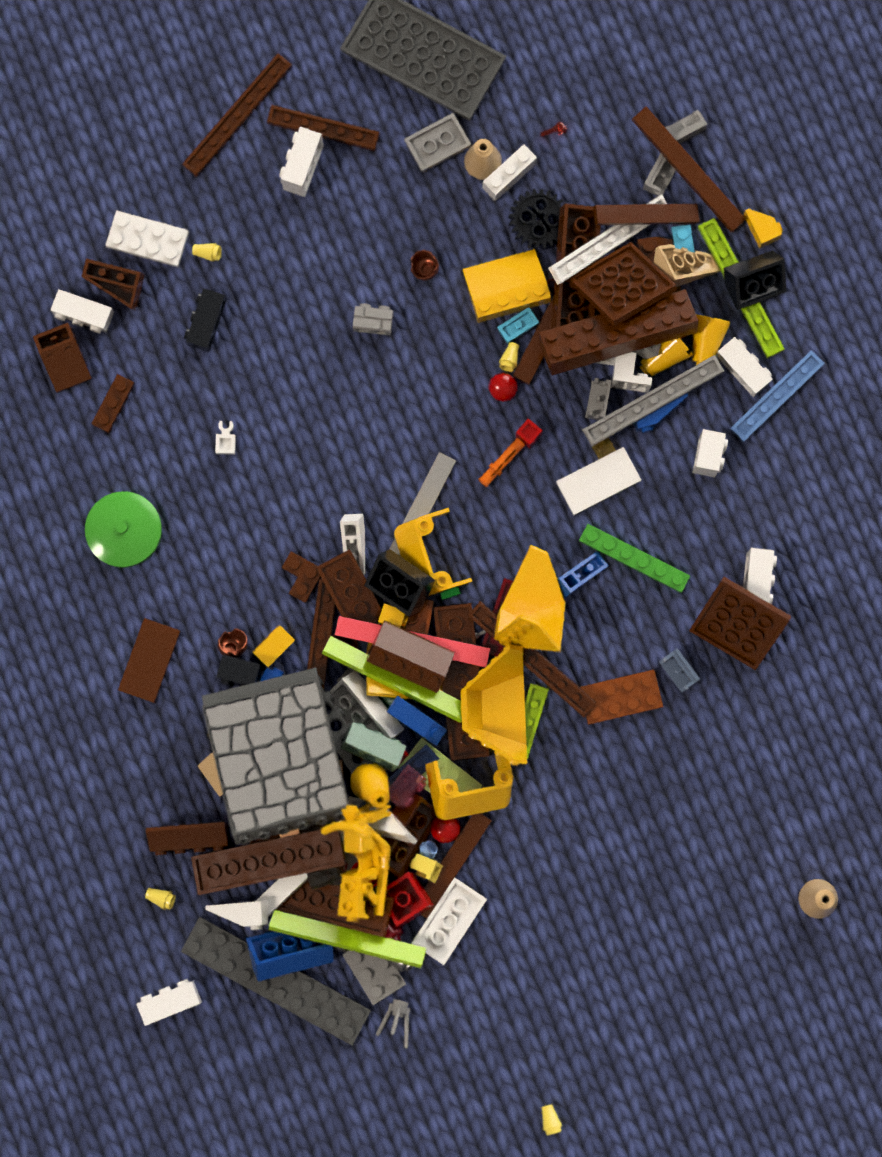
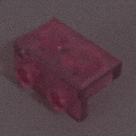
M407 765L389 787V800L402 810L405 807L408 808L413 803L415 794L417 792L420 793L425 788L427 779Z

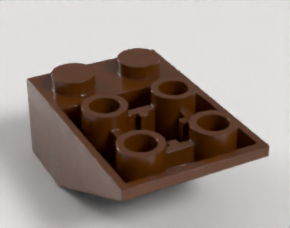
M69 323L33 336L56 393L92 379Z

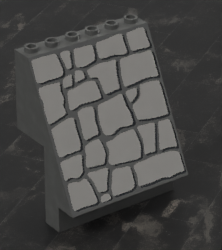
M316 668L202 696V709L236 845L247 844L257 839H267L277 834H287L289 831L297 829L303 830L317 824L323 825L333 820L345 819L341 809H345L346 805H349Z

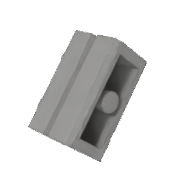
M369 304L355 306L354 332L391 336L393 310H390V307L379 306V308H371Z

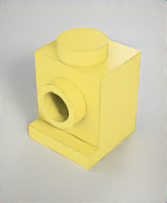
M416 854L410 862V868L416 871L415 875L436 883L443 865L430 858Z

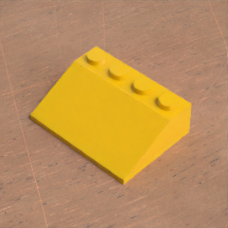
M535 249L462 269L478 323L523 311L528 307L534 308L548 304L551 301L548 285Z

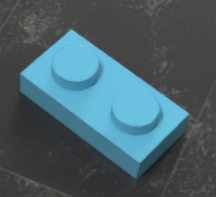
M691 225L672 227L671 232L675 248L681 249L684 247L688 251L694 252Z
M528 307L498 326L497 329L506 343L509 344V342L539 325V321Z

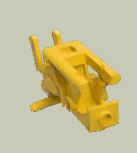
M368 803L360 808L346 805L345 809H341L345 819L329 824L321 829L323 835L336 830L344 831V850L346 853H353L359 862L358 869H351L341 874L342 882L340 884L338 915L347 917L346 921L358 922L359 918H369L365 913L366 901H364V897H367L371 904L375 906L374 915L383 916L391 847L369 824L389 817L391 811H387V809L391 807L390 805L376 810H369L373 806ZM378 875L377 891L375 894L372 884L368 883V881L376 879Z

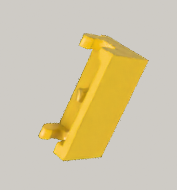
M278 625L252 653L269 667L295 639Z

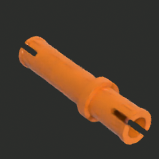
M516 438L501 456L489 465V469L478 479L480 483L488 487L497 476L502 474L501 471L525 447V444Z

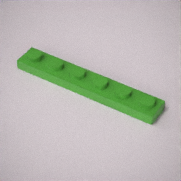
M587 524L579 539V542L679 593H682L690 575L590 524Z

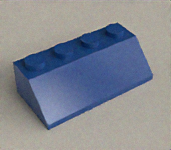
M275 931L246 938L252 967L258 982L334 962L333 946Z

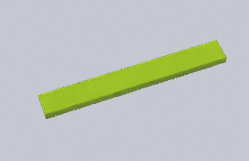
M713 218L697 228L724 277V268L739 262L716 219ZM760 302L741 309L767 359L785 350Z
M330 636L322 652L323 655L459 723L462 722L460 700L440 690L438 693L373 665L367 662L368 654Z
M274 910L269 924V930L418 968H422L426 953L425 947Z

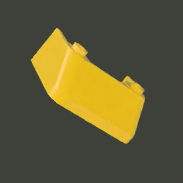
M449 508L397 526L394 531L400 556L436 580L428 596L472 582V579L468 578L453 583L447 572L439 571L433 573L422 540V536L430 534L434 528L432 519L447 515L450 512Z
M495 754L498 768L493 776L495 786L460 793L458 785L454 780H441L437 761L425 764L437 818L440 820H450L506 808L510 803L513 783L512 769L510 763L507 762L508 759Z

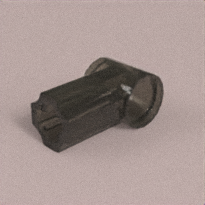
M345 866L306 873L310 889L314 890L327 885H340L342 882L341 874L345 873L346 870Z

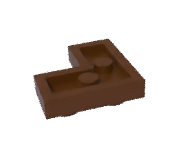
M292 551L281 568L298 577L289 595L306 604L321 576L316 569L317 565Z

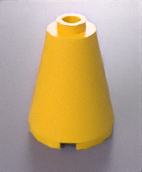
M696 314L699 320L698 332L693 334V361H696V365L714 355L716 356L730 326V321Z
M680 338L661 343L657 356L646 360L642 358L640 369L645 374L654 376L693 356V353L691 351L687 353L689 348Z
M365 763L357 767L350 778V788L354 795L375 808L386 806L389 802L387 772L377 763Z

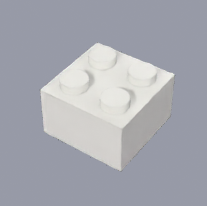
M702 430L698 440L692 473L715 477L717 473L721 472L725 458L721 457L722 454L724 455L728 445L725 433Z

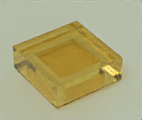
M609 438L593 447L591 446L598 460L616 451Z

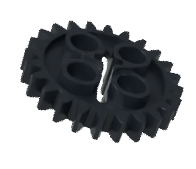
M533 189L532 194L526 191L525 197L519 195V201H514L515 207L510 208V211L514 214H509L508 216L509 219L513 220L509 222V226H514L511 233L517 232L515 239L521 238V245L527 242V248L534 245L535 250H537L539 245H541L542 249L545 250L546 244L550 248L553 247V242L557 244L559 213L562 207L560 204L563 201L562 199L556 200L557 194L551 197L550 190L544 194L543 189L539 193ZM536 203H541L544 206V210L537 209ZM521 215H528L530 217V221H524ZM540 217H541V218H542V221H538V222H537V221L535 220L536 218H540ZM548 218H554L556 224H550ZM533 230H541L542 236L535 235Z

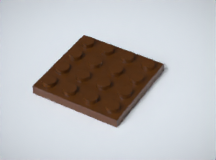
M632 242L569 278V283L613 326L618 325L677 290V285Z
M723 576L689 631L756 670L792 616Z

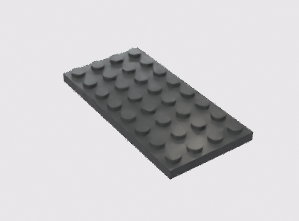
M368 0L340 48V51L468 121L472 119L506 60V55L403 0Z

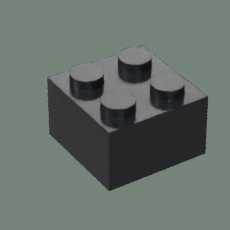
M222 655L216 677L221 680L220 683L233 687L236 684L240 687L259 682L263 667L260 664Z

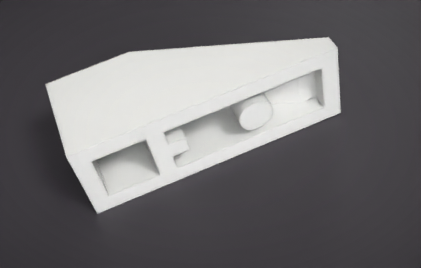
M344 514L340 521L343 552L351 550L363 575H365V526L363 514Z
M372 807L369 810H376L379 808ZM392 812L389 817L369 824L381 836L413 844L417 842L414 836Z
M268 901L206 906L207 911L243 927H250L251 930H261L263 925H269Z

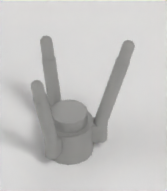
M394 999L393 1004H389V1008L376 1032V1036H379L392 1012V1015L395 1017L391 1035H394L399 1017L403 1018L405 1014V1049L408 1048L409 1013L411 1009L408 1008V1002Z

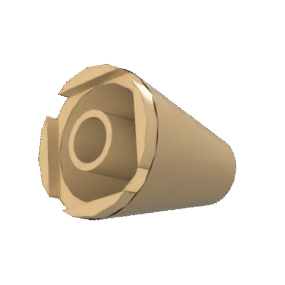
M487 139L478 140L468 149L464 158L468 174L479 180H485L502 163L499 151Z
M815 879L808 881L799 892L800 907L812 918H825L831 915L837 907V892L825 880Z

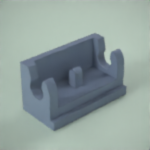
M678 648L659 661L681 693L700 680Z

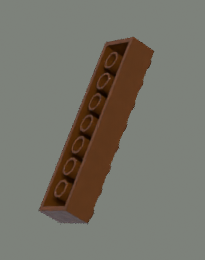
M565 203L560 208L556 262L600 234L601 225H595L592 206ZM569 279L558 285L555 281L551 329L594 316L595 307L569 283Z
M684 289L669 294L616 326H613L600 314L539 332V341L551 376L697 333L699 320L687 291Z

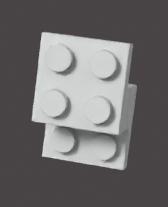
M635 352L596 362L598 364L614 366L611 388L644 393L649 392L652 378L643 373H638L637 376L633 375L636 360Z

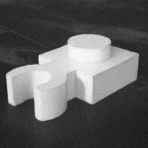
M222 421L219 422V429L222 434H216V454L235 455L236 435L230 434L234 429L232 421H230V426L227 429L223 428Z

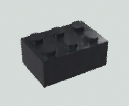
M389 549L378 554L364 586L408 617H411L421 612L436 580Z

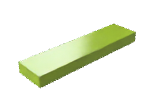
M532 683L525 700L527 759L549 691L548 688Z

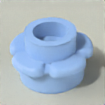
M431 840L422 842L419 847L421 855L427 858H434L438 851L436 844Z

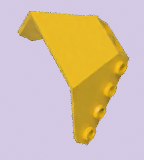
M530 545L497 614L494 639L504 646L516 645L530 649L561 651L566 602L548 552Z
M508 645L503 649V652L491 660L488 666L481 669L474 679L468 681L461 690L462 730L467 732L470 738L482 742V746L493 749L496 755L507 758V762L515 766L527 764L523 646Z

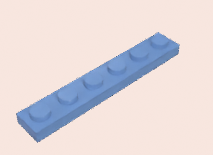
M811 350L745 413L730 430L742 442L747 440L825 363Z

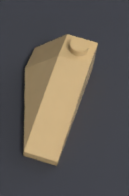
M671 244L658 246L655 250L653 263L677 287L721 271L713 255L700 251L690 252L684 247L677 249L675 245Z

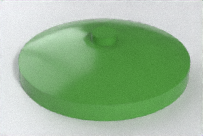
M121 491L104 496L91 508L85 523V537L90 550L102 562L118 568L133 567L149 559L156 551L162 535V523L155 507L146 498L133 492Z

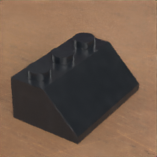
M772 250L724 268L725 286L737 310L787 292L785 259Z

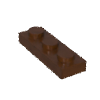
M117 374L91 424L110 433L135 383Z

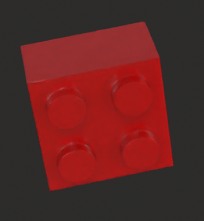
M407 872L386 887L385 896L395 898L390 917L396 927H403L434 906L414 872Z

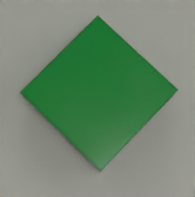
M457 587L440 593L442 601L460 595L459 588Z

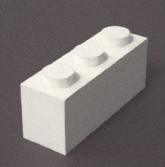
M523 145L483 181V189L494 201L498 200L536 165L537 157Z
M59 289L51 307V312L55 315L56 319L61 321L71 320L72 324L78 327L88 326L91 331L101 333V331L107 333L114 314L111 307Z
M734 337L717 352L716 357L751 396L755 397L773 380L771 378L772 374L766 367L762 368L758 363L759 359L753 353L750 354L746 350L747 347L741 339L737 340Z
M186 979L178 982L177 988L171 990L168 986L159 990V995L152 997L149 994L141 997V1002L137 1003V1007L144 1025H149L202 1003L194 981L189 982Z

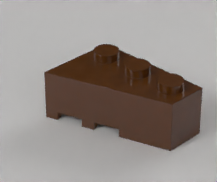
M86 258L81 277L136 311L145 274Z

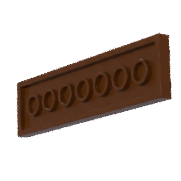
M472 603L433 607L437 637L476 645L474 621L467 616L472 611ZM451 661L442 683L443 692L461 701V690L468 681L478 675L479 666ZM446 716L451 761L489 757V748L482 746V742L470 738L469 734L462 730V722L459 723Z
M321 830L191 857L198 895L347 865L340 830L323 835Z

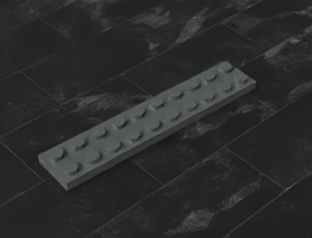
M199 917L181 950L182 953L350 1045H353L371 1011L301 971L258 982L252 967L247 942L202 917Z

